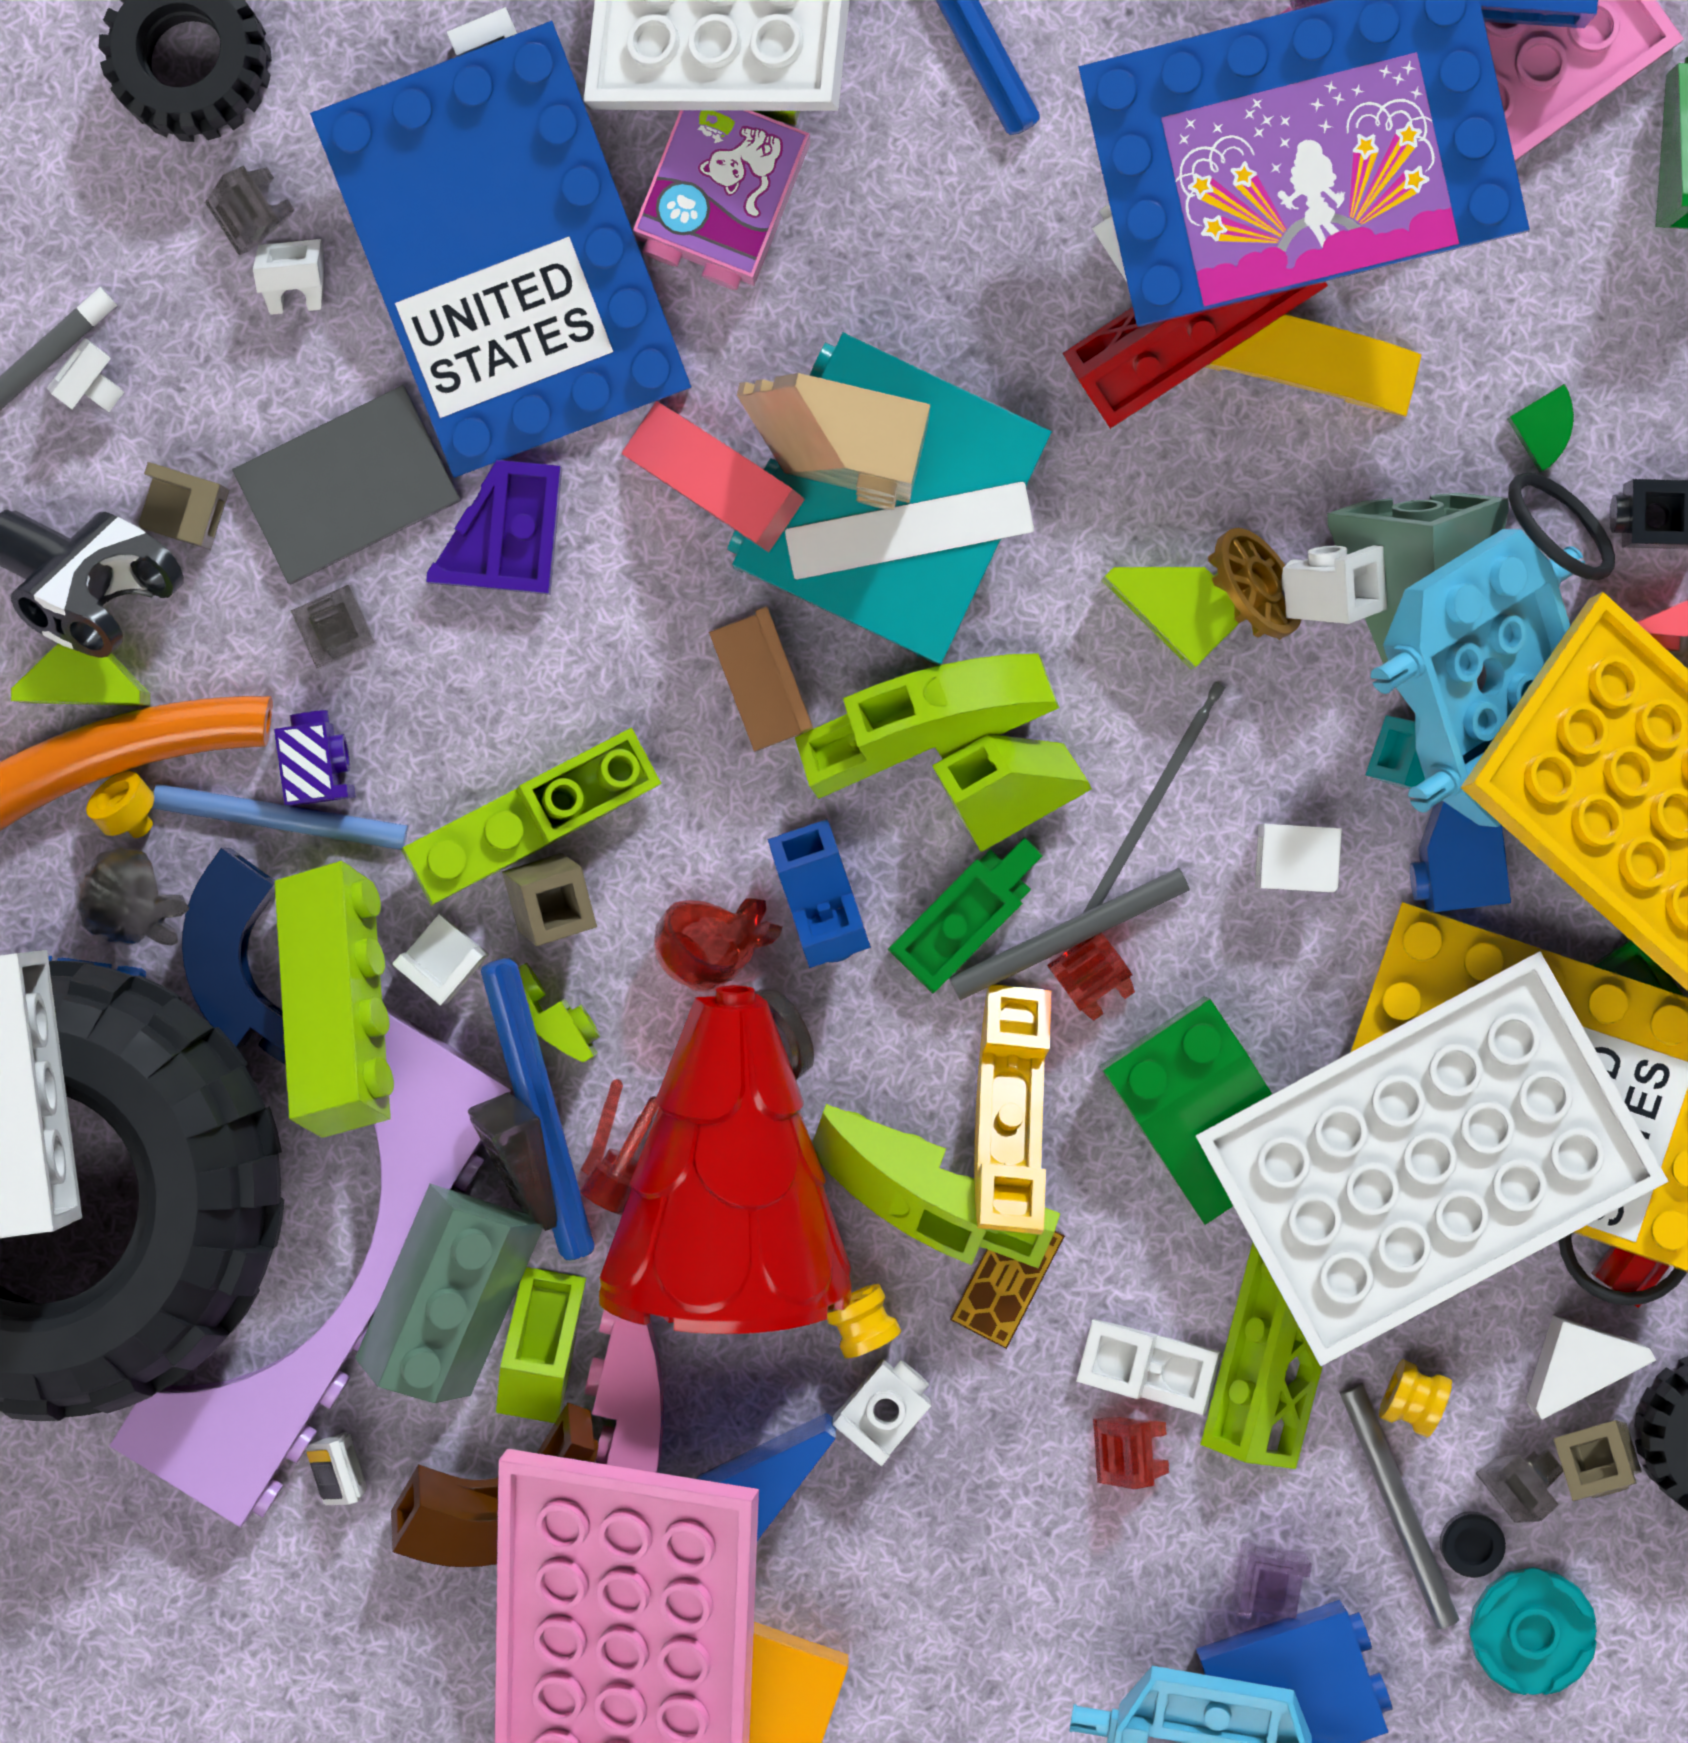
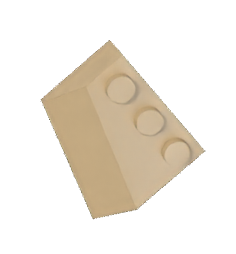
M801 373L777 376L774 382L760 379L756 380L755 384L748 382L739 383L737 397L784 473L857 490L856 501L878 508L894 510L896 500L910 503L928 428L930 404Z

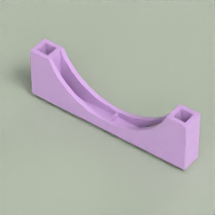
M386 1007L390 1025L388 1033L385 1034L387 1063L391 1068L394 1079V1090L389 1095L391 1119L374 1124L381 1161L379 1211L371 1245L363 1266L348 1294L333 1315L310 1339L283 1358L257 1371L229 1380L197 1385H170L152 1397L136 1403L109 1445L239 1527L250 1518L253 1512L262 1518L266 1515L283 1487V1484L274 1479L286 1458L297 1464L317 1430L307 1425L320 1404L331 1409L347 1385L350 1376L342 1372L341 1369L352 1351L356 1350L358 1352L429 1184L431 1183L449 1190H453L456 1187L465 1193L485 1161L475 1154L488 1133L499 1138L518 1108V1105L509 1100L514 1092L511 1083L389 1007Z

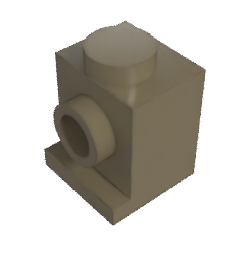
M1614 1420L1553 1438L1572 1501L1610 1495L1629 1489L1630 1485L1637 1484L1634 1475L1642 1473L1627 1423Z

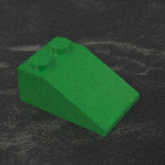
M1203 996L1098 1067L1203 1224L1206 1225L1232 1208L1233 1204L1196 1135L1271 1096L1272 1092L1212 1000Z

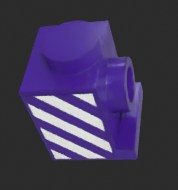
M328 710L290 715V727L274 729L284 805L297 806L356 798L354 785L341 784L340 773L350 771L348 744L345 734L334 735L333 724L329 722Z

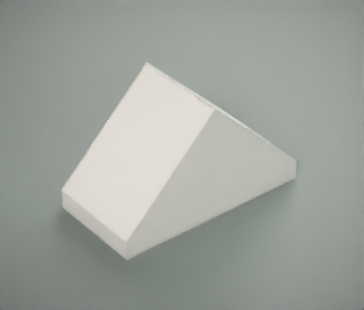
M1553 1315L1526 1402L1531 1411L1543 1420L1656 1361L1651 1349L1638 1341Z

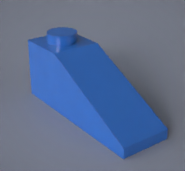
M1492 740L1484 741L1464 754V763H1468L1485 752ZM1444 801L1436 804L1432 809L1418 848L1420 862L1410 863V883L1414 900H1424L1425 910L1429 912L1511 903L1502 825L1498 827L1481 826Z

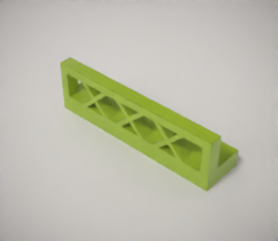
M1253 1242L1200 1445L1244 1463L1296 1469L1323 1366H1320ZM1298 1357L1300 1364L1296 1379L1287 1386L1285 1376L1288 1364ZM1282 1418L1284 1426L1278 1449H1267L1272 1426Z

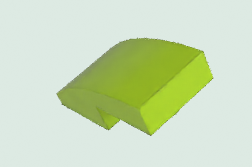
M527 962L518 967L536 1033L549 1044L581 1062H585L598 1054L592 1042L601 1036L583 1005L580 1004L571 1009L567 1000L564 999L543 1011L537 1001L546 996L543 986Z

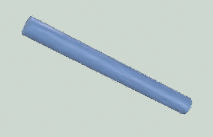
M156 784L154 789L153 809L401 850L406 843L408 825Z

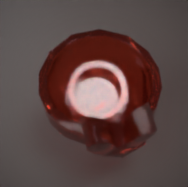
M746 898L735 914L705 901L684 900L674 902L662 915L655 926L653 946L659 964L669 977L692 990L710 993L716 991V988L732 981L740 974L751 960L754 950L776 941L781 935L783 926L769 921L760 923L767 910L766 900Z

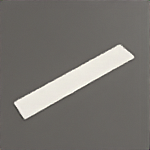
M1018 482L898 506L894 510L884 509L789 528L785 530L794 578L802 579L1032 533L1034 526L1026 485L1024 482Z

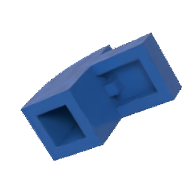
M828 819L767 839L809 968L827 962H840L849 958L854 953L871 948Z

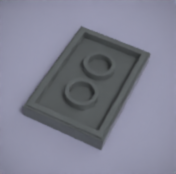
M404 385L232 469L281 571L290 585L461 501Z

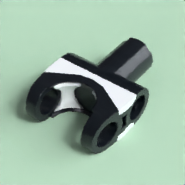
M6 509L0 513V566L26 579L11 593L13 607L29 627L65 647L98 658L108 657L123 642V633L114 617L102 607L105 603L126 594H140L150 598L153 596L169 598L184 584L182 570L166 547L139 527L113 514L98 512L75 535L69 538L16 510L10 511Z

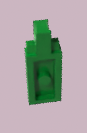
M1025 837L1002 860L990 849L980 860L976 858L887 950L934 994L1023 904L1021 900L1031 889L1021 878L1043 855Z

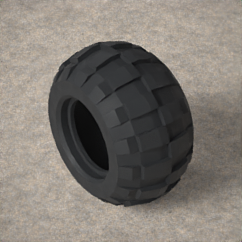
M49 961L66 1097L76 1100L95 1111L107 1121L122 1139L134 1164L138 1181L139 1207L137 1221L130 1242L120 1260L103 1279L78 1295L55 1302L38 1303L14 1294L0 1285V1412L11 1419L61 1421L66 1417L85 1416L101 1412L108 1414L148 1399L180 1380L210 1356L228 1335L236 1329L249 1311L260 1292L259 1286L266 1273L273 1249L278 1245L282 1226L285 1199L281 1197V1174L278 1154L282 1152L278 1130L270 1106L265 1107L257 1086L246 1069L248 1063L219 1027L214 1028L195 1010L182 1002V997L140 975L133 976L88 962Z

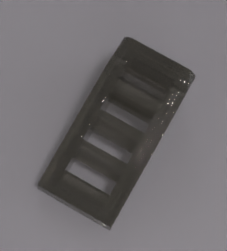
M509 1092L470 1107L468 1109L470 1121L514 1203L545 1231L557 1227L556 1222L558 1220L540 1118Z

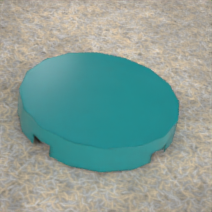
M1528 1567L1506 1572L1486 1586L1473 1606L1469 1635L1473 1654L1491 1680L1511 1693L1522 1695L1542 1693L1543 1695L1561 1692L1581 1678L1595 1655L1597 1644L1595 1639L1597 1633L1595 1623L1597 1624L1594 1608L1576 1584L1556 1571Z

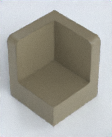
M147 462L144 474L152 478L141 513L139 526L144 530L211 550L230 490L221 484Z

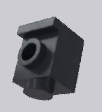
M1632 479L1623 484V495L1612 496L1609 517L1611 532L1622 533V548L1688 550V480ZM1651 504L1660 506L1665 512V522L1660 528L1650 527L1645 521L1646 508Z

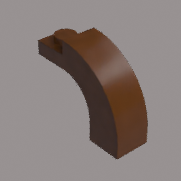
M567 1402L537 1453L595 1463L599 1445L598 1441L593 1438L591 1410ZM418 1464L391 1510L392 1552L418 1561L447 1567L496 1565L498 1477L485 1480L464 1479Z

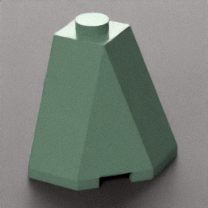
M1467 493L1430 495V500H1411L1394 505L1392 498L1365 500L1327 513L1328 528L1336 546L1346 547L1347 554L1372 545L1384 547L1387 610L1365 618L1383 664L1388 661L1383 643L1405 589L1498 531L1505 529L1509 512L1508 498Z

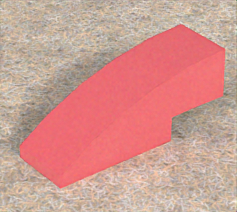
M658 401L655 402L621 453L768 553L805 500L791 487Z

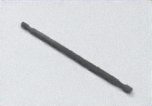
M1214 682L1205 704L1196 713L1083 913L1103 904L1209 718L1212 706L1226 688L1217 682ZM1077 944V945H1075V946H1073V947H1071V948H1069V949H1070L1071 951L1075 952L1076 949H1077V947L1079 946V944Z

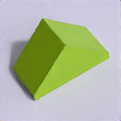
M59 643L11 688V701L29 704L150 706L151 693L112 653L108 657L98 658L65 647Z

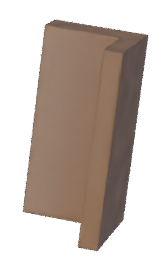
M767 606L756 610V615L709 632L754 752L813 729Z

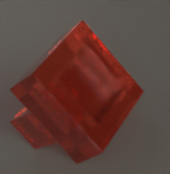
M1102 933L1075 945L1047 965L1080 1012L1083 1011L1093 1021L1104 1014L1097 1000L1109 991L1116 988L1124 999L1135 993L1130 979L1133 974Z
M1124 1417L1093 1419L1097 1483L1134 1490L1155 1486L1154 1479L1169 1473L1168 1460L1153 1458L1152 1438L1167 1435L1166 1422Z

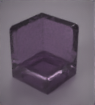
M1242 1542L1231 1603L1237 1617L1251 1619L1252 1611L1296 1619L1303 1577H1310L1312 1563L1304 1552Z

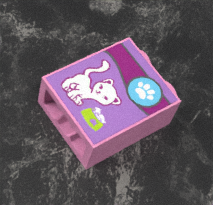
M680 110L633 229L636 240L645 243L642 253L659 262L678 267L681 257L705 266L702 277L732 290L738 289L740 281L755 286L809 149L810 133L754 111Z

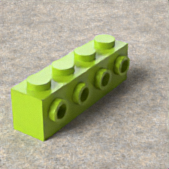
M343 861L274 880L289 1120L321 1138L390 1120L389 1095L394 1090V1079L386 1058L385 1034L389 1031L390 1023L387 1009L382 1002L380 975L385 970V958L377 936L376 916L379 915L381 909L377 888L374 882Z

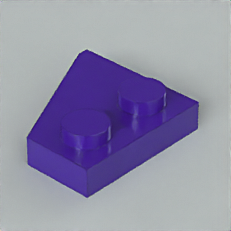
M496 460L481 484V490L472 505L467 507L455 526V532L436 563L433 562L427 571L426 582L438 585L551 595L562 467L558 465Z

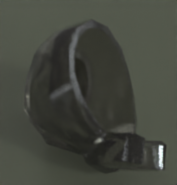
M119 847L99 853L82 870L77 878L74 889L75 905L78 909L81 925L92 935L102 937L111 943L124 945L139 943L145 936L159 944L168 946L178 943L176 929L167 924L165 918L182 916L189 910V907L182 895H159L152 863L146 853L141 850Z

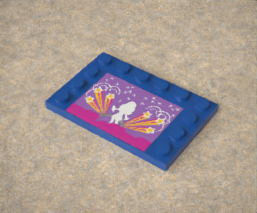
M1333 0L1078 66L1137 327L1530 232L1480 0Z

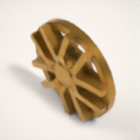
M1232 528L1222 534L1217 539L1215 552L1208 556V562L1218 570V575L1212 578L1214 586L1227 592L1235 605L1234 619L1238 623L1247 619L1252 625L1253 636L1257 638L1266 634L1280 640L1296 631L1300 626L1301 619L1286 618L1285 597L1282 594V573L1285 564L1277 553L1262 538L1247 529Z

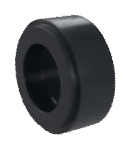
M1468 1511L1457 1514L1446 1523L1441 1532V1554L1446 1563L1462 1576L1477 1578L1490 1574L1500 1565L1505 1554L1506 1543L1501 1528L1493 1519L1483 1513Z

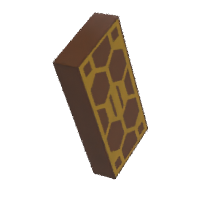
M1055 1230L1039 1268L985 1249L950 1316V1320L1007 1349L1065 1235Z

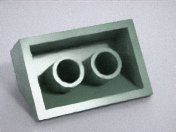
M430 1183L355 1357L375 1385L379 1388L431 1403L471 1396L545 1222L540 1218Z

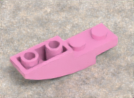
M604 1310L599 1332L610 1335L605 1359L593 1357L584 1394L596 1397L592 1411L593 1415L614 1419L617 1422L615 1427L603 1425L595 1463L658 1473L662 1451L664 1398L660 1358L651 1320L647 1325H640L621 1319Z

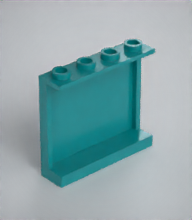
M842 332L836 347L829 343H824L810 373V376L930 404L928 428L910 503L896 500L895 507L1018 482H1024L1027 486L1052 431L844 332ZM770 458L764 470L791 487L805 500L769 553L735 530L727 547L728 551L736 554L732 563L733 569L752 575L917 654V657L936 666L941 665L1001 539L795 579L785 535L786 529L884 509L856 501L857 490L786 474L778 462Z

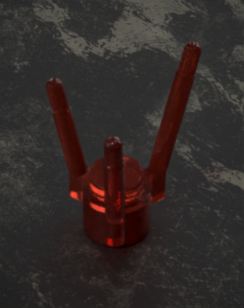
M614 1079L611 1082L607 1099L603 1106L591 1151L580 1169L587 1174L580 1188V1193L596 1205L615 1214L622 1215L632 1189L629 1183L638 1161L633 1159V1156L659 1107L655 1102L656 1096L650 1097L621 1150L609 1148L604 1157L623 1088L622 1081Z

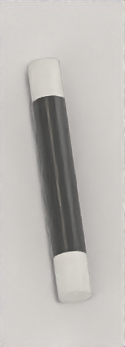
M101 286L0 375V411L118 306Z

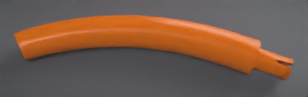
M216 697L143 708L83 725L24 749L0 762V831L63 795L132 768L169 758L207 751L266 747L270 736L273 709L272 697Z

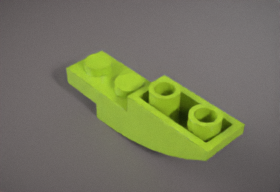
M1038 653L997 655L943 664L871 686L843 698L847 714L794 738L809 787L817 798L820 799L934 747L941 758L944 759L986 734L1001 735L1060 707L1044 663Z
M631 727L528 780L513 791L404 846L401 851L430 906H433L660 786L662 783Z
M829 1104L825 1105L812 1142L818 1160L828 1173L852 1196L876 1215L910 1237L969 1265L973 1264L979 1247L1039 1268L1054 1235L1061 1213L1045 1207L1044 1231L1042 1235L977 1228L974 1178L957 1175L940 1168L946 1148L927 1142L920 1136L903 1133L866 1119L859 1113L845 1111Z

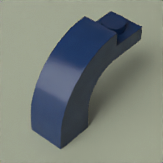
M220 848L197 882L185 913L182 931V954L187 981L198 1007L210 1025L214 1028L219 1027L236 1048L244 1046L256 1031L263 1036L258 1045L270 1056L286 1065L283 1011L267 999L258 988L250 971L248 960L250 935L257 919L275 895V879L232 848Z

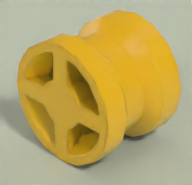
M880 1284L868 1285L852 1292L851 1301L844 1310L834 1309V1304L828 1306L826 1320L828 1324L836 1326L842 1338L839 1347L844 1358L850 1359L869 1353L892 1341L901 1333V1328L896 1318L888 1316L883 1307L885 1294Z
M1402 1359L1396 1366L1381 1401L1379 1417L1391 1423L1398 1420L1405 1421L1412 1425L1415 1433L1426 1438L1430 1437L1438 1426L1447 1406L1452 1388V1380L1441 1374L1431 1377L1419 1372L1415 1363Z

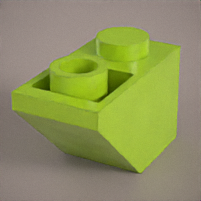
M986 734L932 765L953 807L980 852L1092 790L1089 781L1065 744L1059 742Z

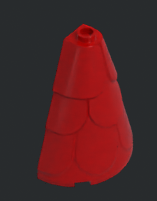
M739 985L716 988V996L695 997L655 1102L659 1109L629 1184L632 1189L599 1277L601 1283L599 1305L612 1315L640 1325L650 1323V1314L662 1316L668 1323H674V1331L688 1333H763L818 1323L827 1319L828 1306L834 1304V1309L844 1310L849 1305L852 1291L850 1280L851 1266L824 1189L826 1179L800 1111L804 1105V1100L768 1002L759 994H755V989L752 987Z

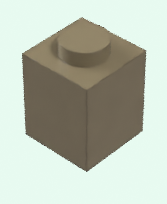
M563 853L502 871L517 930L536 947L597 927L582 867Z

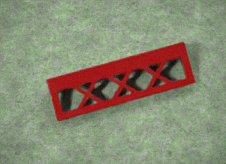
M1326 282L1143 327H1137L1133 307H1131L1062 354L1111 429L1328 285Z

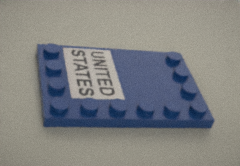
M552 20L310 113L453 478L495 463L496 460L506 459L692 388Z

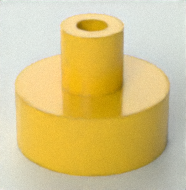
M132 771L122 772L109 778L95 790L87 803L86 812L105 835L116 836L128 831L133 838H140L147 834L153 826V821L147 814L153 806L154 793L137 773Z

